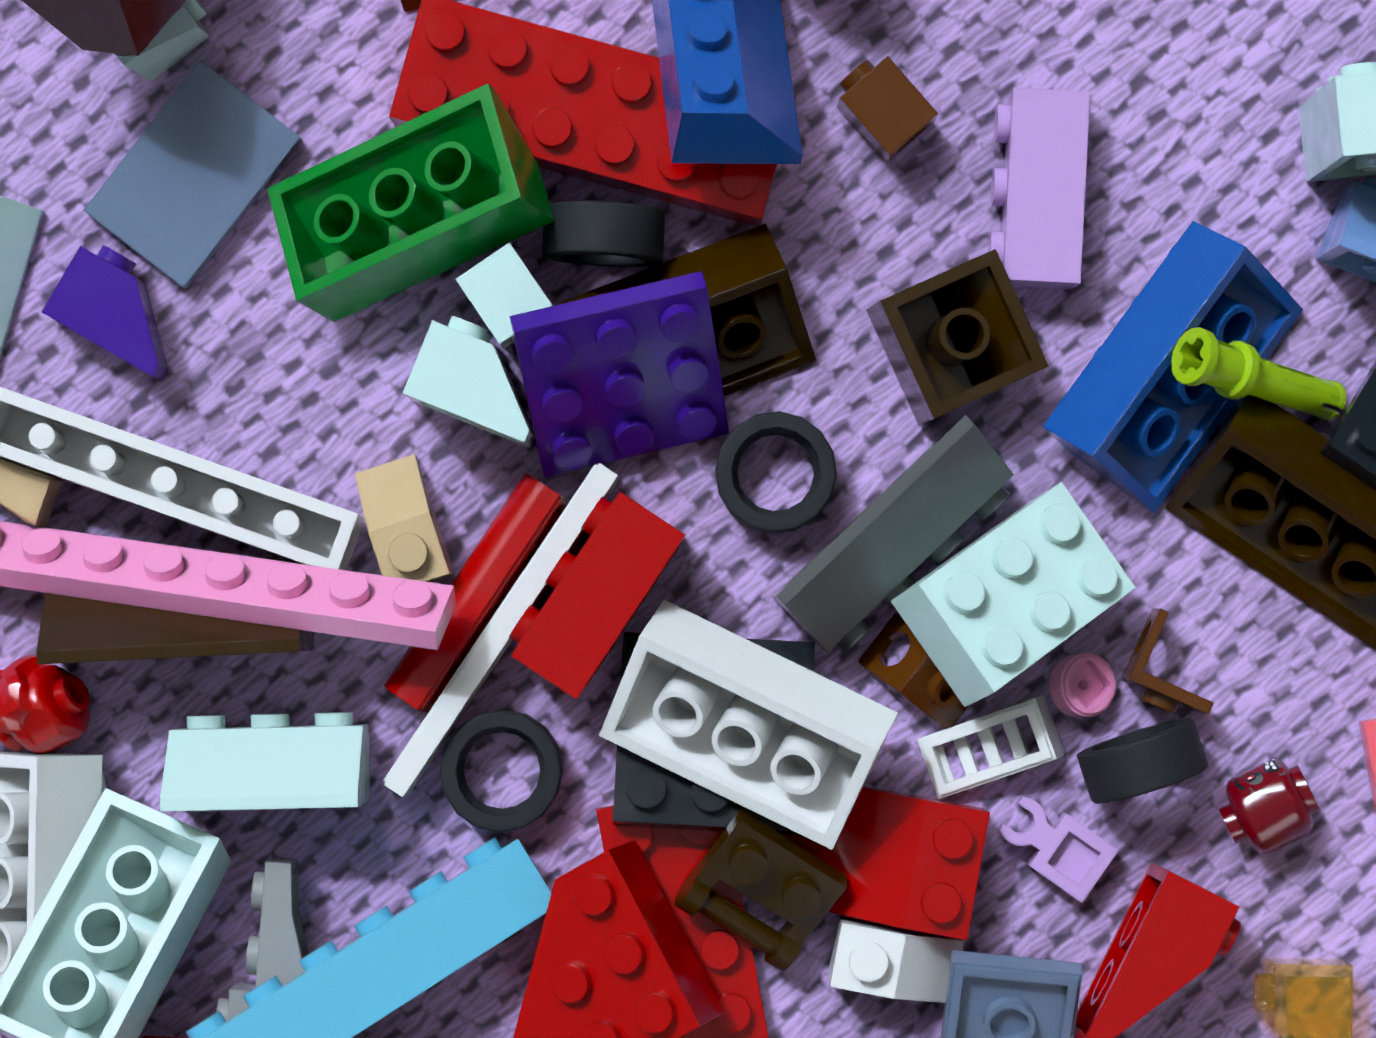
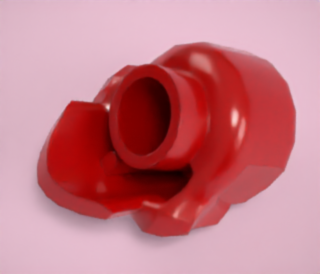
M36 655L19 658L4 670H0L1 742L15 752L28 749L37 754H49L77 740L86 732L90 720V695L86 685L80 678L57 665L37 664Z

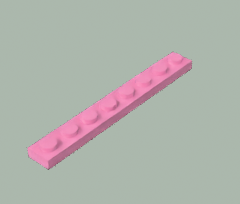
M0 521V586L434 650H438L456 606L453 585Z

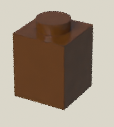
M889 56L875 67L869 60L864 61L839 84L845 93L839 98L837 108L886 164L928 129L938 116V112Z

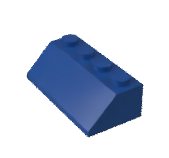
M652 0L671 163L801 164L803 153L780 0Z
M1192 221L1148 283L1133 300L1131 306L1107 339L1097 349L1093 358L1069 391L1059 401L1055 410L1042 427L1072 455L1146 509L1155 513L1238 400L1225 398L1219 395L1214 387L1203 383L1198 386H1188L1176 380L1172 373L1171 360L1173 350L1179 338L1189 329L1201 327L1214 333L1219 341L1228 344L1233 341L1246 342L1255 347L1261 358L1267 360L1303 311V308L1246 246Z

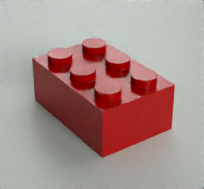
M622 492L618 493L613 502H610L603 496L600 498L581 527L590 537L577 556L566 550L546 579L545 583L552 587L554 591L543 608L540 610L534 605H529L509 635L510 639L518 643L511 654L513 658L575 699L582 695L686 538L685 534Z

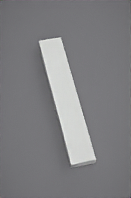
M600 463L593 466L384 778V785L401 797L410 794L511 643L512 639L509 638V635L529 605L535 606L549 586L545 581L566 550L571 553L585 531L581 527L602 496L607 499L620 480L617 474Z

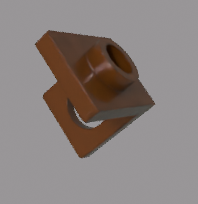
M1152 608L1122 678L1145 688L1141 700L1176 715L1180 705H1183L1199 713L1209 714L1214 702L1144 672L1169 612L1161 608Z
M895 613L859 659V663L902 694L944 729L953 727L968 707L963 706L899 613ZM909 637L910 647L906 656L895 665L885 666L884 656L888 647L898 638Z

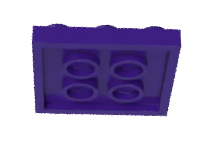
M701 271L509 316L544 478L591 467L599 463L604 464L729 434L708 290Z

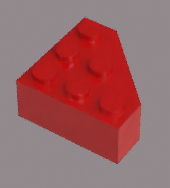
M635 840L609 849L555 879L513 1038H679L725 1013Z

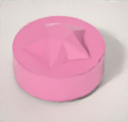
M1092 653L1071 654L1063 657L1054 666L1049 679V690L1054 704L1065 715L1075 718L1093 717L1103 713L1111 705L1115 695L1116 681L1110 665L1102 657Z

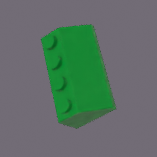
M485 84L267 188L296 301L333 322L555 221L538 163L495 89L489 84Z

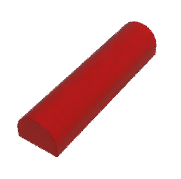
M526 472L524 473L451 583L454 586L456 606L438 650L409 646L385 682V688L416 710L429 713L568 505V500Z

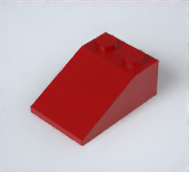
M863 786L832 850L805 836L785 835L790 841L847 876L846 890L828 912L898 928L967 940L990 816L988 810L976 806Z
M1151 862L1077 1010L1073 1038L1117 1037L1210 967L1216 954L1223 957L1226 956L1233 946L1241 927V921L1235 919L1240 906Z

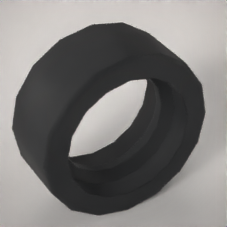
M564 201L550 204L555 221L543 226L542 254L546 259L571 264L608 267L654 266L663 262L665 214L663 210L638 204L606 201Z
M781 411L756 414L737 425L721 445L715 467L718 494L729 513L748 528L770 534L795 531L817 518L832 497L837 477L834 452L822 431L803 417ZM774 435L791 438L804 447L812 460L814 474L810 490L803 500L789 509L777 511L760 508L747 499L739 485L737 471L741 456L750 444L762 437Z
M506 709L478 714L458 727L444 748L440 767L444 795L457 815L476 828L500 833L525 828L543 816L559 793L564 771L560 748L547 727L526 713ZM500 732L517 735L528 742L538 756L540 767L538 784L530 797L517 806L502 809L487 806L478 800L467 786L464 773L467 755L474 744L487 735Z
M1190 718L1173 720L1138 729L1095 744L1077 754L1090 799L1095 804L1124 800L1187 780L1208 768V762L1195 722Z

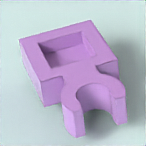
M1020 796L1016 802L1030 812L1032 817L1030 827L1026 831L1015 832L1009 826L1001 823L997 828L998 832L1004 839L1014 845L1027 846L1031 844L1036 847L1037 850L1027 865L1082 903L1119 850L1065 812L1062 813L1055 825L1051 826L1047 823L1046 814L1039 803L1029 797Z

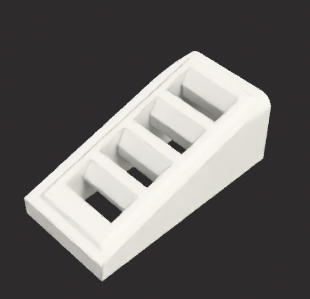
M1043 695L917 739L938 799L1050 762L1064 755L1062 743ZM1025 715L1029 719L1039 750L1032 753L1029 752L1017 719ZM999 724L1003 725L1015 758L1006 762L992 728ZM976 732L989 764V768L981 771L967 735ZM952 740L966 775L958 779L954 778L942 745Z

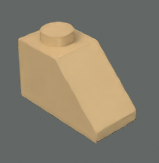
M416 454L355 473L367 531L382 576L434 582L455 575Z

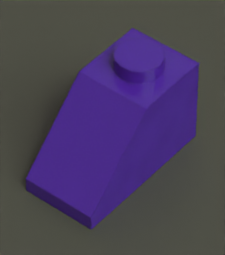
M105 245L101 247L97 255L80 246L43 308L42 313L150 376L163 381L168 372V366L147 286L131 275L136 263Z

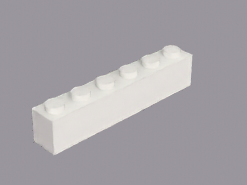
M0 387L1 458L300 564L347 570L365 521L359 514Z

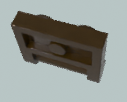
M740 809L685 880L677 893L674 905L691 916L697 912L765 953V962L780 971H784L795 960L803 942L846 890L847 876ZM721 879L787 921L777 931L711 889Z

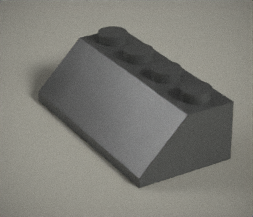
M965 415L928 448L778 591L773 598L825 652L828 653L837 645L845 653L872 627L864 617L882 600L891 609L894 607L891 600L918 582L911 573L928 556L938 564L964 540V537L957 529L972 514L976 513L982 520H985L1011 495L1003 485L1014 474L977 426Z

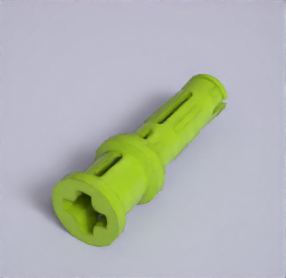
M1201 327L1191 328L1184 332L1173 350L1171 366L1172 373L1177 381L1188 386H1198L1202 383L1212 386L1219 395L1228 399H1239L1246 395H1251L1316 416L1323 421H1333L1340 415L1336 410L1324 407L1323 403L1344 409L1346 405L1347 395L1343 384L1263 359L1252 345L1243 341H1233L1229 344L1219 341L1214 333Z

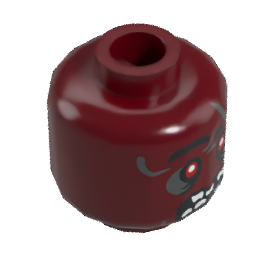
M1278 759L1268 760L1232 777L1226 785V794L1230 804L1219 809L1234 842L1238 843L1248 839L1254 850L1262 854L1273 852L1307 836L1314 827L1312 815L1320 811L1298 764L1288 768L1284 762Z

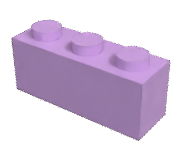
M1013 87L1008 96L1007 105L997 104L994 142L1005 143L1004 168H993L991 206H1002L1001 232L990 231L988 252L996 249L1012 286L1074 290L1081 283L1090 110L1089 91Z

